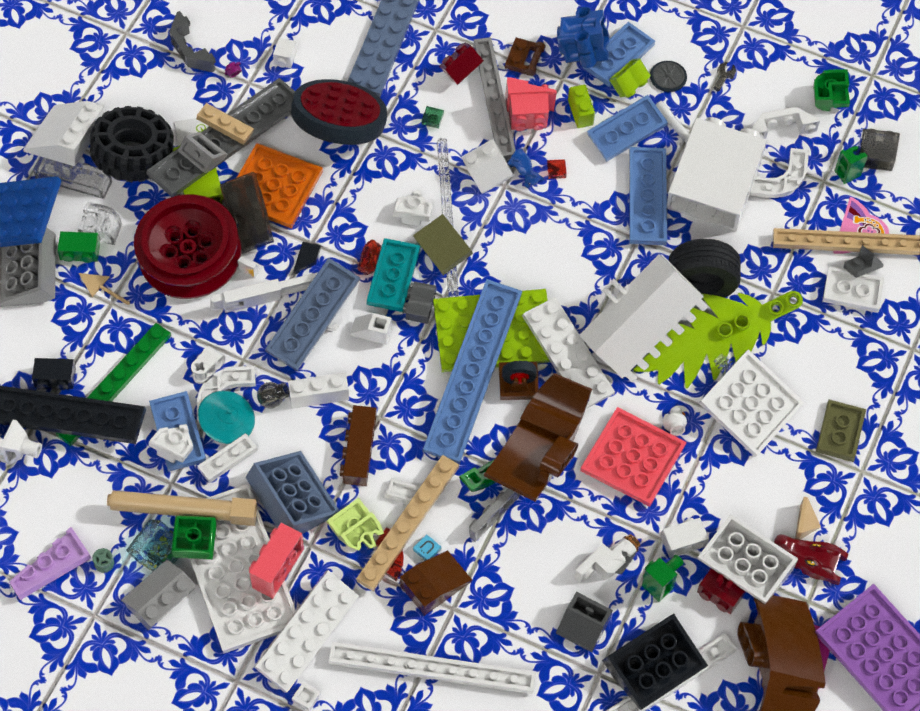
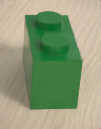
M60 231L58 244L60 260L66 262H98L100 248L98 233Z

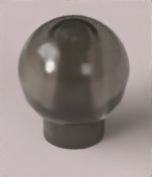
M266 382L257 391L258 402L268 409L276 408L282 403L284 398L290 395L288 386L284 382L280 384Z

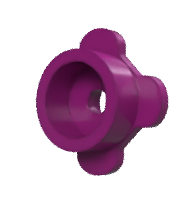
M232 62L228 64L225 69V76L228 75L230 78L239 75L242 72L239 66L241 63Z

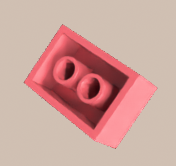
M280 523L278 528L275 527L270 534V541L267 545L264 544L262 546L258 560L253 561L249 567L253 589L272 599L275 597L304 550L301 532L283 523Z

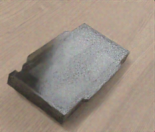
M250 172L220 184L224 198L222 205L230 212L237 226L241 243V254L273 243L274 239L270 228V221L256 173Z

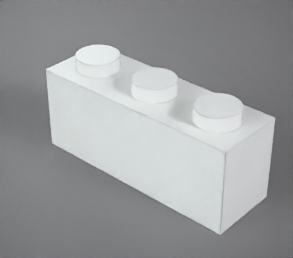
M346 372L288 381L292 409L349 400Z

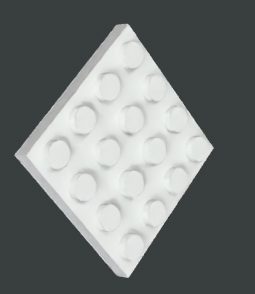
M748 349L701 399L699 404L756 457L804 402Z

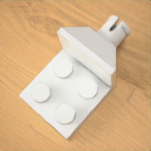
M13 419L4 439L0 437V461L12 464L22 459L25 454L38 458L42 450V443L31 441L18 421Z

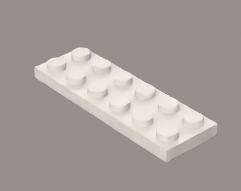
M556 297L523 313L522 317L558 375L592 389L586 409L614 395V389Z
M327 570L255 664L254 668L284 693H287L359 596Z

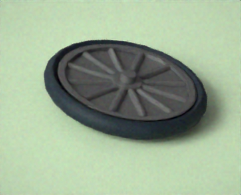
M661 61L655 64L650 71L652 84L661 91L674 92L680 90L687 81L686 70L674 61Z

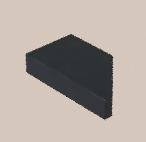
M302 242L293 270L294 274L300 273L301 270L307 267L310 268L316 265L321 245Z

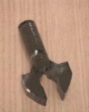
M728 62L719 65L717 73L720 74V77L714 86L715 91H720L727 78L733 79L735 77L736 68L734 65L727 72H725Z

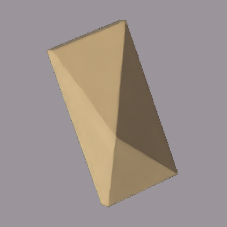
M803 497L800 505L795 539L800 540L821 528L808 497Z

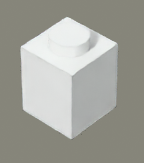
M279 37L273 53L274 65L282 68L292 67L297 53L296 41Z

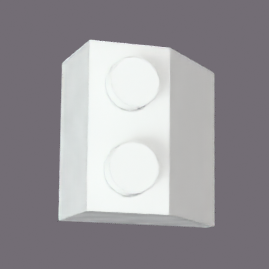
M493 139L461 157L482 194L514 176L500 148Z

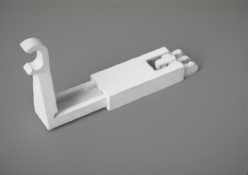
M317 273L280 282L278 279L225 291L211 296L210 308L212 310L224 308L225 313L277 301L281 299V296L305 291ZM330 324L327 330L336 331L339 328V325Z

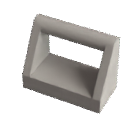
M201 132L185 136L178 149L180 154L204 173L211 171L228 155ZM199 140L200 142H202L205 146H207L210 150H212L216 155H213L210 151H208L205 147H203V146H202L200 143H198L197 141Z

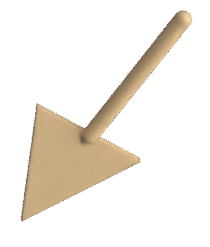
M79 273L92 298L99 289H102L123 303L130 304L129 301L103 286L110 276Z

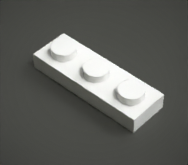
M245 433L197 467L205 479L211 483L257 452L258 449Z

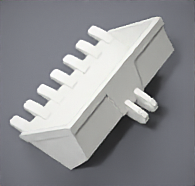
M660 254L625 287L613 279L611 281L612 285L620 292L615 296L606 287L602 290L611 299L609 305L579 335L593 352L621 378L626 376L631 382L637 379V376L631 371L636 364L643 370L649 367V364L643 359L648 352L654 358H658L661 355L654 347L659 341L667 347L672 344V340L666 335L671 329L678 335L684 332L683 327L678 324L683 317L690 323L694 322L696 317L690 310L695 305L702 311L708 307L702 300L704 296Z

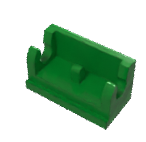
M858 146L840 151L834 171L844 184L862 175L868 156L865 152L854 155L853 152L858 150Z

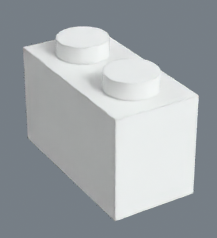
M689 518L678 525L670 524L663 529L661 535L669 558H672L675 554L681 555L706 547L709 540L700 518Z

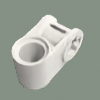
M207 346L191 364L193 380L198 384L206 383L222 367L225 362V355Z

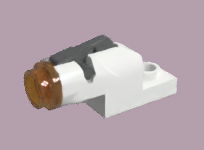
M629 534L610 548L602 544L576 569L574 578L581 583L585 578L589 579L595 571L605 579L612 577L615 573L623 574L638 552L640 542L633 535Z

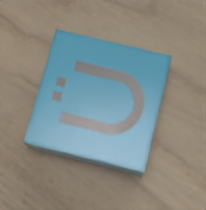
M427 534L413 547V551L425 561L434 557L441 550V546Z

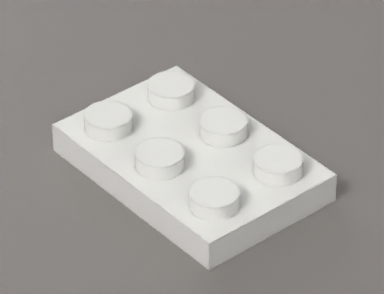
M829 266L822 302L878 313L884 277L865 274L856 278L845 269Z

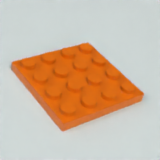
M256 143L225 197V203L231 205L228 195L237 192L239 202L244 211L255 214L245 189L254 185L256 195L264 210L265 219L292 229L323 173V168Z

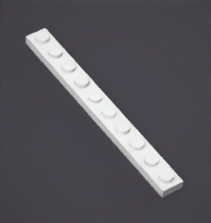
M332 642L329 656V664L529 694L534 692L536 672L338 642Z

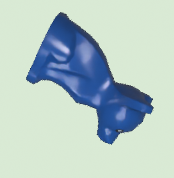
M522 148L517 149L508 161V165L511 168L515 167L525 177V187L529 188L531 185H536L539 180L544 181L541 175L533 171L531 160Z

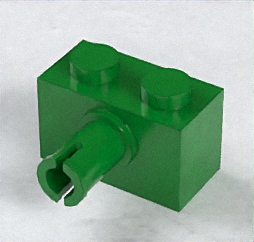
M675 554L667 563L661 558L655 562L651 561L645 567L646 571L643 575L642 587L660 602L673 590L677 578L675 571L684 564L683 560Z

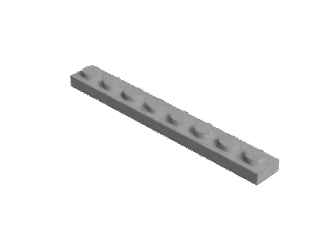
M491 37L474 39L475 51L484 60L478 67L493 138L505 160L511 158L516 150Z

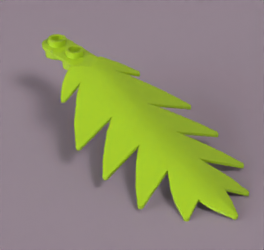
M790 291L762 305L757 299L738 293L739 298L746 304L744 305L724 297L702 293L704 296L703 300L718 318L704 311L692 308L690 312L696 317L694 322L690 323L693 328L679 324L684 329V332L680 335L671 329L667 335L673 340L672 344L667 347L659 341L654 347L661 355L658 358H654L649 353L643 358L649 364V367L643 370L637 365L633 371L650 372L658 370V384H661L670 378L684 361L685 388H689L702 367L707 354L713 380H717L728 356L730 345H732L736 362L748 349L752 351L759 332L761 333L762 344L765 345L770 336L771 321L798 309L803 303V297L797 291ZM790 298H796L797 302L792 304ZM774 306H779L780 310L778 312H774L772 308Z

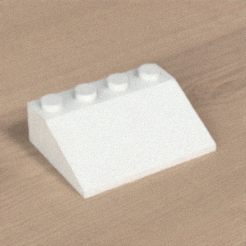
M90 101L54 105L24 147V152L76 166L90 145L91 128L94 122L100 116L102 117L104 105Z
M731 514L697 557L698 560L728 580H731L738 587L764 604L782 586L798 561V558Z

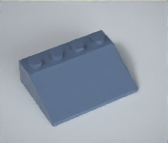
M301 451L256 462L245 477L277 528L280 523H283L304 534L326 522L339 512L338 507Z

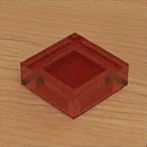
M565 159L547 160L548 179L567 177Z

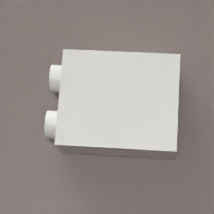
M708 117L705 120L696 118L668 192L667 209L737 231L763 159L767 139L761 138V135L753 129L743 128L738 131L728 128L718 118Z

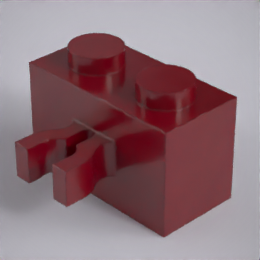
M465 42L458 45L451 56L445 57L439 67L453 83L458 85L484 60L470 44Z
M712 568L701 581L697 590L702 599L711 601L720 611L727 612L730 615L746 592Z

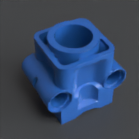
M581 7L576 11L575 16L561 17L560 26L557 27V42L561 55H564L566 63L580 61L582 67L590 68L597 61L608 60L609 53L606 47L609 43V32L604 24L605 16L603 10L591 11L589 7Z

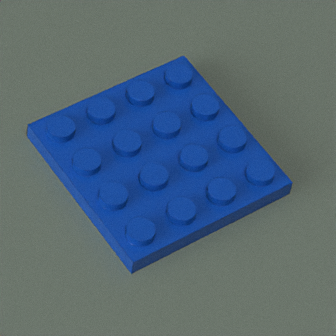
M58 176L0 183V247L42 243L62 182Z

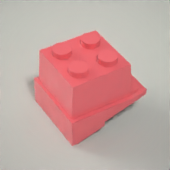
M507 77L505 102L507 112L509 113L511 130L524 131L525 129L542 130L547 128L549 111L554 112L557 91L548 88L547 84L536 86L528 84V81Z

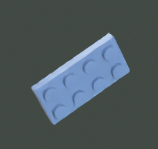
M627 22L609 39L606 47L609 53L608 60L597 61L593 67H583V69L608 87H611L612 84L609 79L632 59H641L655 45V40L630 22Z
M646 95L588 130L587 135L607 162L668 125V122L649 95Z
M187 391L149 401L157 431L160 428L168 427V429L187 424L190 439L193 443V450L183 463L178 460L172 463L165 459L168 472L204 462L206 456Z

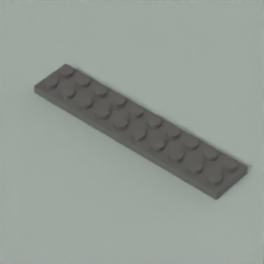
M278 78L228 113L233 118L254 128L252 135L244 145L210 126L201 133L228 154L222 161L224 162L290 115L295 91L282 79ZM199 140L197 141V142L200 143L203 147H205L208 151H210L213 155H216L212 150H210V149H209L207 146H205L202 142H200ZM178 149L147 170V175L171 197L176 196L207 174L180 154Z

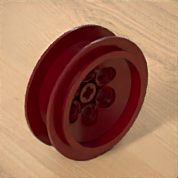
M185 194L159 202L140 220L134 236V250L144 278L158 292L170 297L193 299L209 295L223 287L232 278L239 266L238 259L241 256V243L234 218L222 204L205 196Z

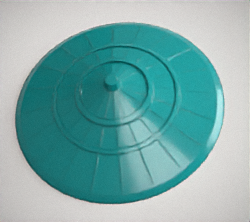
M231 391L213 392L203 399L198 409V420L202 430L217 442L231 444L245 433L249 436L253 431L255 425L254 411L249 402L237 393Z

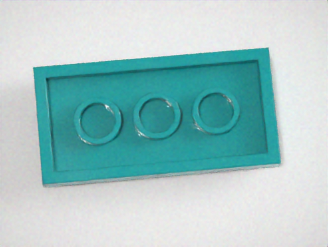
M384 238L367 297V305L403 312L404 303L407 301L408 289L411 286L417 264L420 245Z

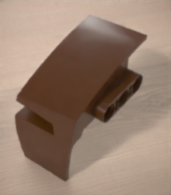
M554 373L539 388L528 403L517 427L484 473V476L536 502L553 476L558 478L577 451L578 443L574 442V439L585 413L592 389Z

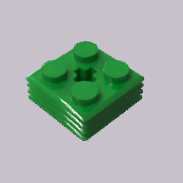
M177 515L175 517L172 540V556L175 558L213 559L217 525L216 518ZM193 535H197V538L195 540H191V538H193Z

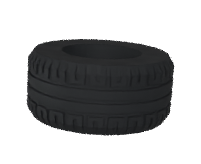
M714 239L690 240L677 246L669 256L668 261L701 294L725 298L731 295L740 285V256L732 246L725 242Z

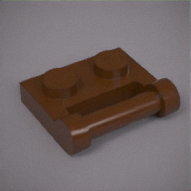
M516 37L506 60L505 69L534 76L537 71V63L546 45L542 42L535 43ZM530 50L535 51L530 65L525 66Z

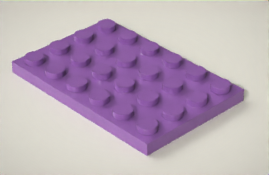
M872 584L815 632L823 644L883 711H919L920 634L877 586Z

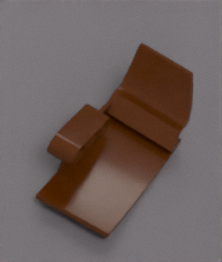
M773 595L764 604L753 597L758 611L754 623L740 622L737 636L748 666L758 667L763 678L762 688L764 694L759 711H815L820 703L817 693L818 688H825L826 682L818 637L807 602Z

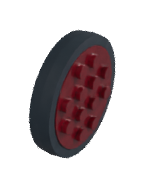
M321 79L307 82L297 88L291 103V115L294 122L303 131L318 139L336 144L356 145L371 142L383 133L387 121V108L379 96L365 87L342 80Z

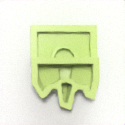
M359 497L326 521L343 543L358 551L361 549V542L369 549L377 547L373 534L378 536L384 534L378 519L372 512L368 511Z

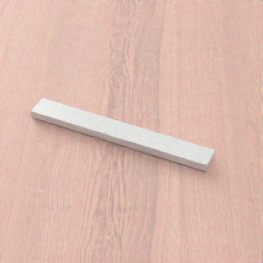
M724 633L698 650L708 664L706 668L642 710L628 696L607 711H647L737 652V647L727 634Z

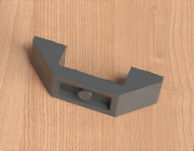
M178 11L169 31L172 45L187 67L214 72L216 60L212 53L209 54L206 48L194 53L193 49L186 45L184 36L190 34V21L187 16H183Z

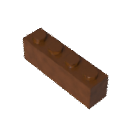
M353 405L352 412L348 413L350 430L346 429L345 441H348L347 447H343L342 459H345V464L340 467V476L343 477V484L367 486L377 418L376 407Z

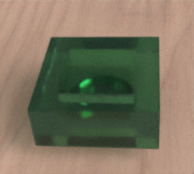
M427 106L422 118V125L439 129L444 116V110Z

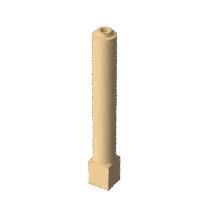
M115 490L107 496V506H110V510L170 516L215 517L216 520L231 521V524L255 526L256 499L232 497V501Z

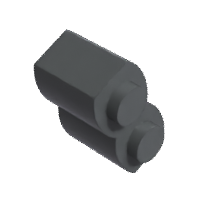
M414 281L413 287L409 286L407 293L409 301L405 302L403 307L406 320L428 324L433 307V299L436 296L435 285Z

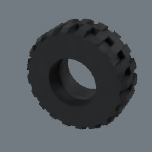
M138 106L117 107L112 111L103 113L102 117L100 116L94 122L90 135V156L100 171L102 170L105 175L112 176L116 180H125L126 182L151 180L147 175V170L173 152L174 134L168 122L161 115L155 114L150 109L146 110ZM124 142H136V143H140V144H142V145H139V146H128V145H124V144H122V143H124Z

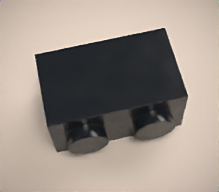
M35 358L32 374L34 386L39 389H74L76 373L74 359Z

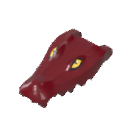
M783 534L776 536L774 543L798 558L795 569H801L802 573L810 578L828 581L835 585L840 584L841 577L836 575L835 571L839 559L842 561L847 560L849 556L847 552L827 542L800 540Z

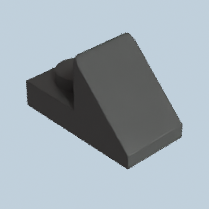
M862 245L859 256L846 261L843 268L857 278L882 268L884 264Z

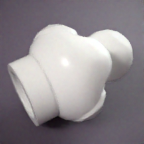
M673 407L669 412L670 414L664 415L663 426L670 434L679 436L685 432L687 419L681 408Z

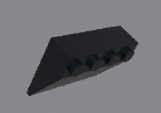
M674 613L602 660L612 677L640 710L708 666Z

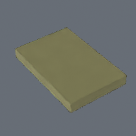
M443 214L413 235L442 275L473 254L472 250Z
M828 399L816 452L854 462L866 409Z

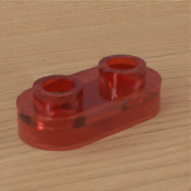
M375 240L368 241L362 250L358 270L364 275L372 274L376 269L381 245Z

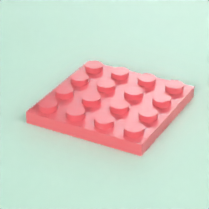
M617 407L581 466L580 471L650 507L686 446V442Z

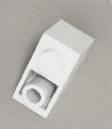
M375 313L356 317L350 336L387 345L392 330V318Z

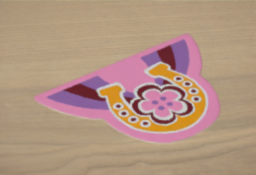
M853 197L849 198L840 231L889 234L887 225L881 219L870 215L868 210ZM833 251L835 254L851 253L848 251Z

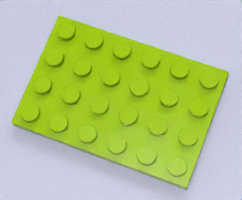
M546 289L522 291L495 367H499V362L528 361L537 362V364L550 362L522 317L523 313L548 301ZM480 295L433 299L441 372H452Z

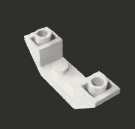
M798 107L762 113L752 129L757 131L761 138L766 139L768 129L796 123L800 134H812L818 130L820 120Z

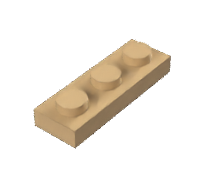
M208 103L203 106L196 118L243 145L254 130V128Z

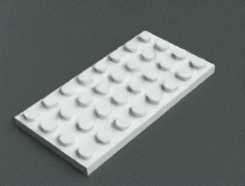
M249 484L208 497L207 499L232 501V497L254 499ZM258 508L255 526L231 524V521L216 520L213 559L190 558L223 654L278 635L296 611L285 581L273 599L252 588L249 567L253 561L258 560L262 546L264 544L267 545L270 541ZM193 535V538H191V540H195L197 538V535Z

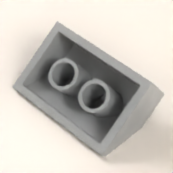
M166 560L121 601L149 631L196 588V585L183 570L169 560Z

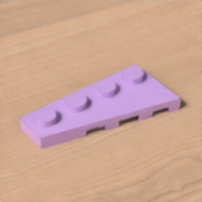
M72 527L66 531V534L61 539H56L49 550L37 556L38 559L32 565L28 564L9 581L19 600L92 559Z

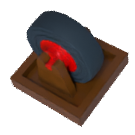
M499 362L500 400H531L539 390L537 362Z

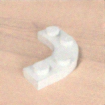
M791 148L788 170L777 178L755 177L749 196L778 198L795 191L805 178L809 150Z
M255 366L225 368L214 373L206 383H203L197 397L198 424L199 406L209 394L216 391H227L236 387L256 386Z

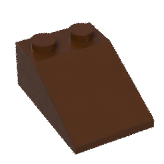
M448 550L415 565L400 576V587L424 616L472 582L471 577Z

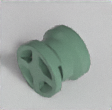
M101 548L94 552L92 559L96 570L101 573L111 571L114 567L111 551Z

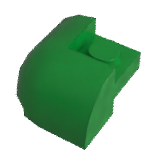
M848 69L824 70L823 73L814 79L815 106L818 109L830 111L831 108L849 107Z

